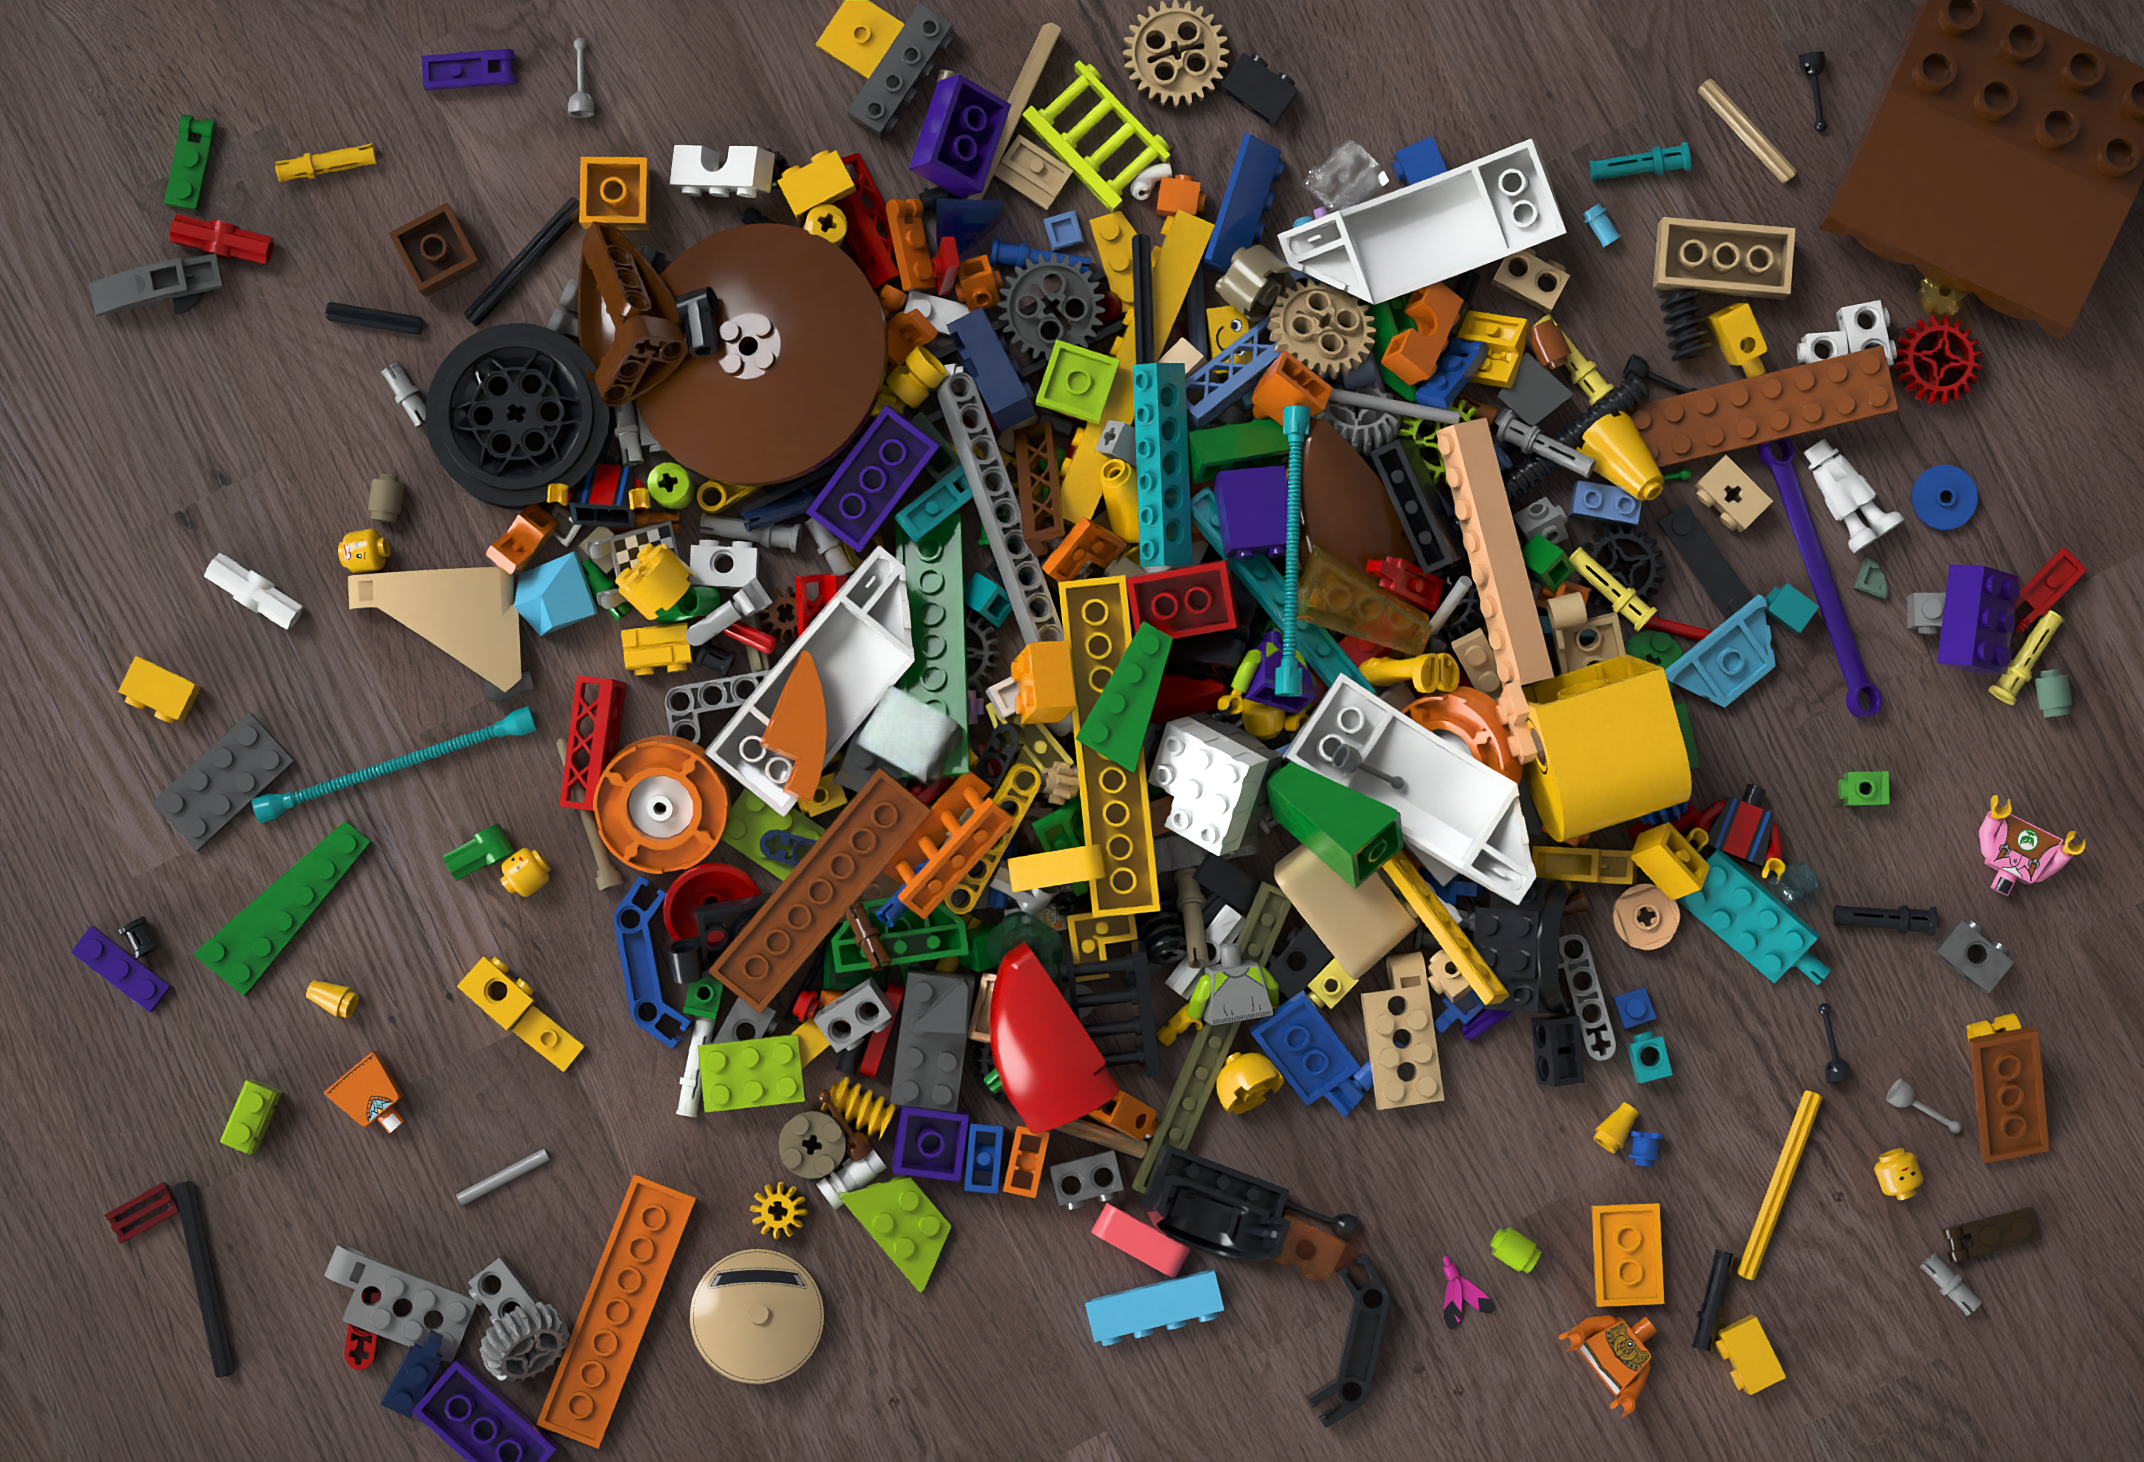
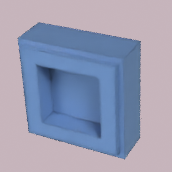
M1075 210L1043 219L1052 252L1084 244Z

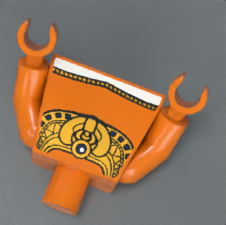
M1611 1315L1587 1317L1572 1330L1561 1333L1559 1340L1568 1337L1571 1341L1570 1347L1565 1351L1578 1350L1611 1393L1615 1396L1620 1394L1618 1398L1610 1403V1408L1614 1409L1621 1404L1624 1407V1413L1621 1415V1418H1625L1635 1410V1401L1643 1391L1651 1369L1649 1360L1652 1355L1643 1343L1658 1332L1647 1317L1642 1318L1631 1328L1620 1317L1615 1318Z

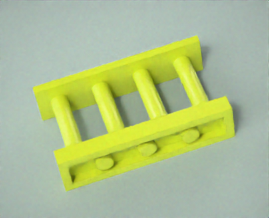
M1079 60L1075 64V72L1080 77L1045 110L1041 108L1037 111L1031 105L1022 114V121L1066 166L1074 170L1073 174L1111 213H1114L1123 204V200L1120 198L1123 194L1121 190L1156 157L1162 163L1170 161V154L1167 152L1170 146L1161 136L1156 134L1153 137L1100 82L1102 76L1091 64L1085 66ZM1089 86L1102 101L1067 134L1063 132L1060 135L1052 127L1055 123L1053 119ZM1112 110L1125 124L1090 157L1082 158L1074 150L1077 147L1076 143ZM1135 133L1148 148L1113 181L1109 179L1105 182L1097 174L1100 171L1099 166Z

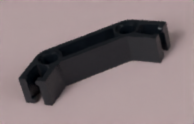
M1364 1253L1353 1258L1355 1264L1363 1263L1370 1277V1281L1362 1284L1359 1288H1355L1345 1275L1350 1271L1348 1265L1345 1267L1342 1265L1335 1269L1353 1298L1335 1379L1306 1396L1312 1408L1318 1405L1317 1401L1332 1393H1336L1338 1399L1342 1402L1338 1408L1326 1417L1324 1414L1319 1416L1325 1429L1366 1402L1389 1308L1390 1296L1388 1290ZM1370 1289L1379 1290L1381 1294L1380 1302L1373 1307L1365 1305L1363 1301L1365 1292ZM1356 1382L1359 1384L1360 1392L1356 1398L1347 1399L1342 1395V1388L1346 1383Z

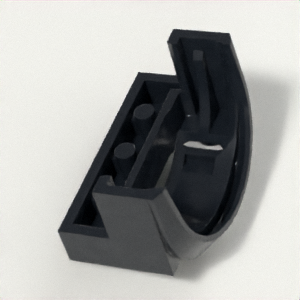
M1160 1146L1140 1209L1147 1211L1153 1225L1163 1234L1209 1253L1240 1260L1258 1261L1280 1257L1291 1221L1281 1218L1289 1189L1174 1146ZM1187 1190H1192L1205 1196L1211 1197L1213 1199L1222 1201L1224 1203L1234 1206L1235 1208L1209 1200ZM1241 1215L1242 1220L1237 1235L1232 1239L1238 1217Z

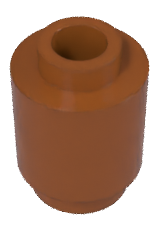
M1552 319L1528 329L1531 336L1529 338L1530 344L1541 367L1548 365L1551 371L1568 363L1566 356L1570 355L1571 351L1559 325L1555 326Z

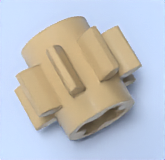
M1054 761L1053 768H1044L1041 772L1039 791L1045 793L1044 798H1048L1049 803L1064 805L1065 799L1076 796L1079 789L1078 774L1074 773V769L1070 768V764Z

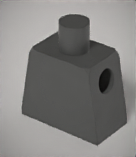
M1526 352L1522 357L1512 388H1502L1495 399L1504 410L1492 423L1499 429L1506 415L1510 413L1515 416V420L1530 427L1536 426L1566 403L1573 393Z

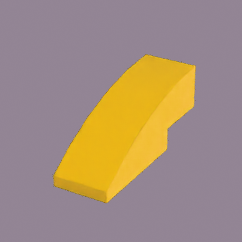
M1533 846L1532 863H1534L1537 877L1586 883L1637 885V865L1630 858L1632 851Z

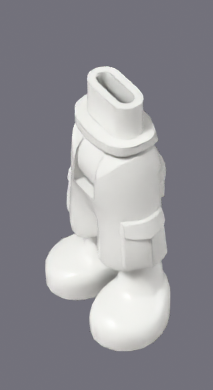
M1823 439L1806 450L1804 455L1811 463L1808 469L1813 472L1814 479L1825 497L1824 500L1836 521H1845L1850 533L1848 545L1855 554L1904 521V518L1896 511L1891 513L1882 512L1872 501L1877 494L1867 480L1857 473L1841 454L1837 455L1839 453L1837 448L1833 450L1826 439ZM1856 509L1862 511L1871 529L1862 523L1855 513Z

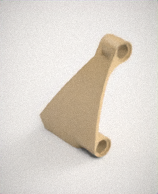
M479 567L348 576L349 610L355 608H378L505 693L522 679L519 614L514 608L513 574L510 575L500 567Z

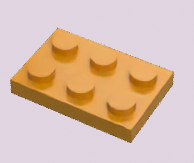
M1660 1203L1591 1205L1596 1306L1664 1304Z

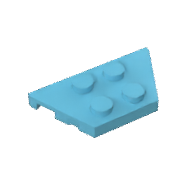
M1758 594L1664 670L1667 680L1725 708L1771 671L1776 665L1774 651L1770 647L1772 639L1770 626L1766 623L1764 609L1767 606L1766 599Z

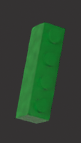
M1256 419L1248 423L1225 424L1217 428H1199L1187 432L1189 476L1193 484L1213 481L1219 471L1283 465L1285 469L1288 467L1289 447H1291L1288 443V435H1283V427L1273 419Z

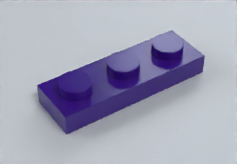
M90 926L71 951L78 959L149 1013L153 1012L172 987V985L138 959L135 960L130 953L94 926Z

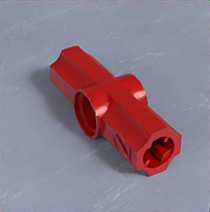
M176 214L170 228L169 241L171 243L204 250L203 252L208 255L216 253L218 258L228 260L237 258L267 266L274 249L273 237L241 230L239 226L219 220L208 222Z

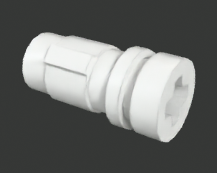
M874 1149L861 1160L852 1161L850 1158L842 1163L844 1167L837 1173L832 1171L829 1174L831 1176L829 1179L824 1177L816 1183L835 1210L844 1204L838 1197L839 1194L861 1189L887 1168Z

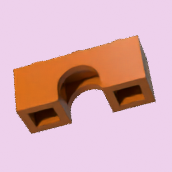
M1441 281L1413 291L1404 312L1415 321L1418 332L1410 328L1392 337L1381 363L1409 386L1431 378L1437 369L1436 362L1440 353L1448 345L1449 340L1447 337L1449 332L1460 318L1458 312L1464 300Z

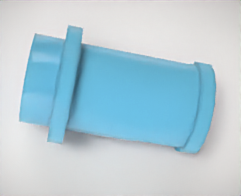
M1597 204L1583 213L1586 219L1583 222L1585 224L1589 223L1604 248L1621 236L1605 214V211H1607L1606 207L1602 209L1601 205Z

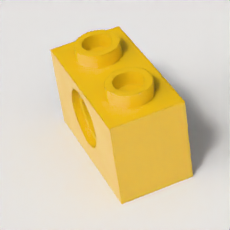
M483 956L457 987L506 1031L511 1030L537 1001L532 996L535 990L523 979L519 978L516 982L508 975L507 972L510 968L497 956H494L493 959ZM498 981L503 982L508 989L506 997L500 1001L496 1000L491 993L493 984Z

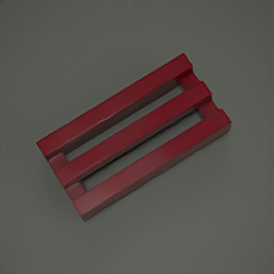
M162 1182L104 1216L107 1221L109 1220L112 1231L118 1237V1242L122 1244L178 1213L179 1209L165 1182ZM159 1192L163 1193V1198L120 1222L117 1220L116 1216ZM164 1204H169L170 1209L133 1230L125 1233L122 1229Z

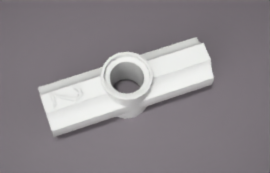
M218 553L207 567L204 577L234 595L233 598L256 613H262L282 628L290 630L301 616L304 606L274 588L276 585L252 570L249 572L226 555Z
M1227 904L1224 905L1205 930L1206 943L1212 944L1216 950V955L1212 961H1209L1210 964L1208 966L1219 962L1221 958L1219 946L1232 944L1240 934L1246 920ZM1186 955L1164 983L1188 1000L1193 994L1200 977L1205 975L1206 967H1203L1202 961H1200V969L1190 968L1188 966V955Z

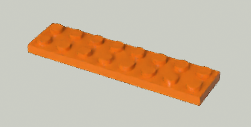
M638 1174L633 1175L570 1336L569 1345L565 1349L536 1425L594 1448H600L697 1197Z

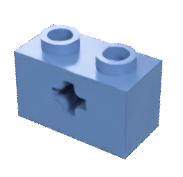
M1578 480L1573 485L1568 517L1612 525L1622 523L1624 527L1636 526L1639 522L1642 501H1639L1619 487Z

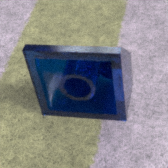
M937 198V249L942 237L954 236L958 255L963 254V250H971L1004 219V202L998 200Z

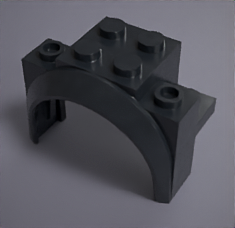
M1536 877L1519 905L1491 891L1490 908L1475 907L1473 946L1509 993V997L1502 1003L1484 1004V1009L1553 1014L1570 1013L1572 1004L1564 1001L1559 986L1558 942L1564 906L1571 893L1579 892L1577 882Z

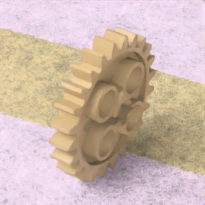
M1177 0L1173 1L1172 8L1169 9L1164 1H1160V11L1156 12L1149 6L1148 18L1140 14L1137 15L1140 27L1135 25L1129 26V31L1134 37H1125L1124 44L1132 49L1124 50L1122 56L1132 60L1124 65V70H1134V73L1129 77L1130 83L1140 81L1137 92L1140 94L1148 89L1150 91L1148 98L1150 102L1158 95L1161 96V106L1166 104L1168 98L1173 100L1175 108L1178 107L1179 100L1183 98L1186 104L1191 106L1193 95L1201 101L1204 100V88L1211 93L1215 91L1212 80L1222 82L1223 76L1217 70H1227L1228 64L1220 60V58L1228 57L1229 50L1220 48V46L1226 44L1228 39L1226 36H1217L1223 26L1221 24L1211 26L1214 19L1213 14L1205 18L1202 17L1203 6H1200L1193 12L1191 11V1H1187L1184 9L1179 8ZM1183 27H1191L1195 30L1196 36L1194 39L1186 41L1179 36L1178 31ZM1157 35L1163 38L1165 44L1159 49H1152L1147 45V39ZM1199 44L1204 45V48L1201 50H1188ZM1176 47L1178 52H1182L1181 59L1175 60V57L1170 55L1171 48ZM1162 56L1164 57V58H1161V59H1159V60H1157L1156 62H1153V63H1149V62L1147 61L1148 58H1151V57H1153V58H1158V57H1162ZM1192 58H1199L1204 62L1205 68L1199 72H1194L1188 68L1187 62ZM1160 67H1168L1174 75L1171 79L1163 81L1157 78L1155 71Z
M1308 278L1305 288L1297 281L1293 290L1288 287L1285 288L1282 297H1277L1269 314L1271 319L1267 328L1273 331L1269 340L1277 342L1274 349L1275 353L1283 352L1284 350L1288 351L1311 371H1317V375L1321 379L1325 372H1329L1331 378L1336 379L1339 370L1343 375L1348 376L1351 368L1358 370L1362 361L1367 360L1375 342L1373 337L1376 329L1371 327L1374 317L1365 316L1369 305L1359 306V297L1354 296L1351 298L1348 296V292L1340 291L1334 286L1328 287L1323 281H1320L1319 285L1315 286L1313 280ZM1311 306L1317 307L1320 310H1315ZM1339 323L1345 324L1349 328H1345L1341 326ZM1295 330H1300V331H1302L1304 334H1300V333H1298V332L1295 331ZM1323 347H1328V348H1330L1332 351H1328V350H1326V349L1323 348Z

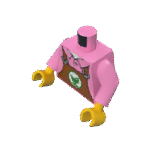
M1998 795L1992 796L1991 810L1987 813L1979 830L1981 853L1986 857L1984 864L1998 871L1990 887L1991 889L2009 896L2016 880L2024 884L2042 882L2060 871L2073 855L2084 851L2086 839L2078 845L2071 842L2075 837L2076 831H2070L2067 834L2065 845H2061L2063 839L2010 814L2012 810L2010 799L2007 800L2005 806L1998 807L1996 806L1998 804Z

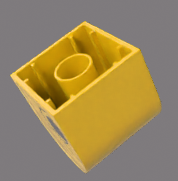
M1623 654L1521 687L1530 709L1526 722L1538 751L1534 761L1524 764L1523 774L1536 810L1545 828L1555 841H1566L1687 802L1690 799L1692 782L1688 756L1663 667L1628 654Z

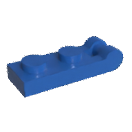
M1453 338L1448 353L1437 365L1435 373L1416 392L1417 403L1419 405L1447 409L1486 359L1488 354L1486 342L1474 341L1473 343H1467L1463 338Z

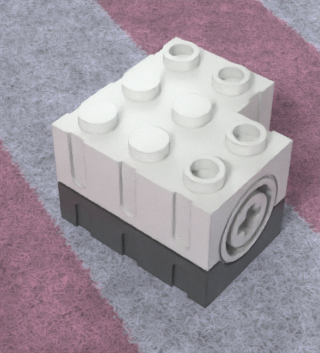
M1199 712L1167 722L1148 782L1156 787L1159 786L1165 789V792L1174 796L1171 805L1172 810L1167 817L1165 827L1220 856L1254 843L1257 826L1260 825L1267 805L1268 790L1266 782L1271 774L1280 766L1283 754L1265 747L1266 745L1247 735L1244 736L1238 733V730L1229 725L1212 719V716L1204 712Z

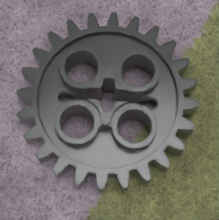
M1052 253L1049 262H1046L1043 255L1039 254L1038 264L1036 265L1027 258L1025 260L1027 267L1025 271L1015 266L1014 270L1018 277L1016 279L1008 276L1005 278L1011 287L1010 289H1000L999 292L1006 296L1007 299L997 303V306L1006 309V313L1000 315L998 320H1008L1009 323L1002 330L1003 333L1013 331L1015 334L1010 343L1014 344L1020 340L1023 342L1020 350L1021 353H1024L1030 347L1033 348L1032 357L1034 359L1042 351L1045 353L1046 361L1050 360L1056 339L1072 345L1079 344L1083 348H1087L1088 345L1084 337L1087 335L1096 338L1097 335L1091 327L1092 325L1101 326L1103 322L1095 318L1096 313L1105 312L1104 308L1096 306V301L1104 298V295L1094 294L1093 292L1100 283H1089L1087 280L1092 271L1089 270L1081 274L1079 270L1082 262L1079 261L1071 267L1069 266L1070 259L1068 255L1064 257L1061 263H1058L1056 253ZM1049 274H1054L1061 280V288L1056 293H1049L1043 287L1044 278ZM1032 284L1038 287L1048 301L1051 302L1055 299L1058 301L1059 304L1056 309L1072 326L1071 330H1067L1053 313L1044 314L1043 310L1046 306L1030 289ZM1029 296L1035 300L1037 308L1034 314L1027 316L1020 312L1018 304L1022 297ZM1071 299L1079 300L1083 305V313L1078 318H1072L1066 313V303ZM1046 321L1054 322L1058 326L1059 333L1054 340H1046L1041 335V326Z

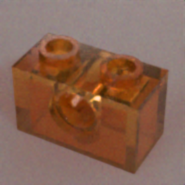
M1284 1213L1282 1218L1291 1221L1280 1257L1271 1259L1287 1267L1290 1266L1291 1262L1303 1267L1301 1274L1316 1282H1319L1321 1277L1329 1280L1346 1243ZM1303 1240H1309L1314 1244V1252L1308 1258H1300L1296 1254V1246Z

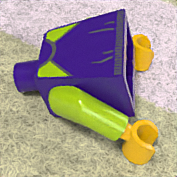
M1267 632L1262 636V643L1254 650L1248 651L1231 684L1233 691L1231 695H1225L1219 699L1218 709L1226 710L1231 701L1232 708L1229 714L1240 713L1244 708V701L1241 697L1244 692L1247 700L1296 713L1289 714L1286 717L1285 729L1287 731L1299 732L1309 718L1306 715L1307 710H1311L1312 702L1317 697L1315 691L1316 679L1310 672L1304 657L1296 650L1295 657L1298 660V668H1303L1302 696H1276V668L1281 667V659H1283V652H1285L1283 648L1285 647L1283 646L1282 635L1279 632Z

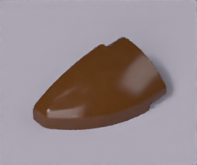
M1310 419V435L1304 436L1301 451L1302 459H1300L1302 460V472H1300L1302 473V476H1300L1302 479L1300 485L1301 493H1299L1301 494V506H1299L1301 507V510H1299L1301 513L1299 519L1300 536L1298 537H1300V540L1298 541H1300V544L1298 545L1300 548L1298 549V558L1307 580L1312 584L1318 585L1331 609L1338 610L1382 588L1379 586L1380 578L1365 572L1369 559L1378 561L1382 559L1386 561L1387 557L1402 558L1413 563L1417 557L1390 496L1378 476L1356 450L1328 422L1322 419Z

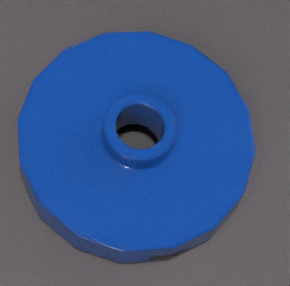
M1937 465L1924 471L1914 482L1910 493L1913 512L1917 519L1926 527L1938 531L1953 530L1965 524L1974 514L1978 503L1977 488L1972 478L1961 468L1952 465ZM1941 492L1949 493V503L1941 501Z

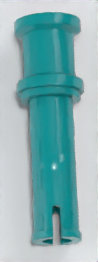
M1687 141L1681 142L1680 146L1668 148L1654 146L1647 153L1589 161V172L1592 182L1653 172L1654 175L1660 176L1663 175L1664 171L1684 169L1685 171H1691V158Z

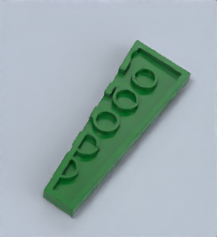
M344 821L193 955L241 995L247 996L366 851L372 841L349 822Z

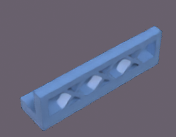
M1269 315L1185 380L1186 391L1189 389L1204 390V399L1195 406L1186 399L1187 427L1191 431L1205 427L1257 386L1261 376L1282 353H1275L1274 351L1277 342L1272 345L1257 344L1258 335L1268 329L1267 326L1271 319ZM1237 351L1253 352L1252 361L1248 364L1233 363V355ZM1213 370L1228 371V380L1223 384L1209 383V373Z

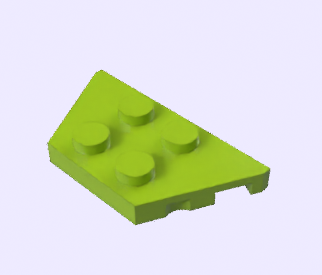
M908 1175L894 1178L886 1183L879 1182L868 1185L864 1189L853 1192L846 1191L839 1194L838 1197L916 1290L921 1293L927 1285L951 1229L948 1221Z

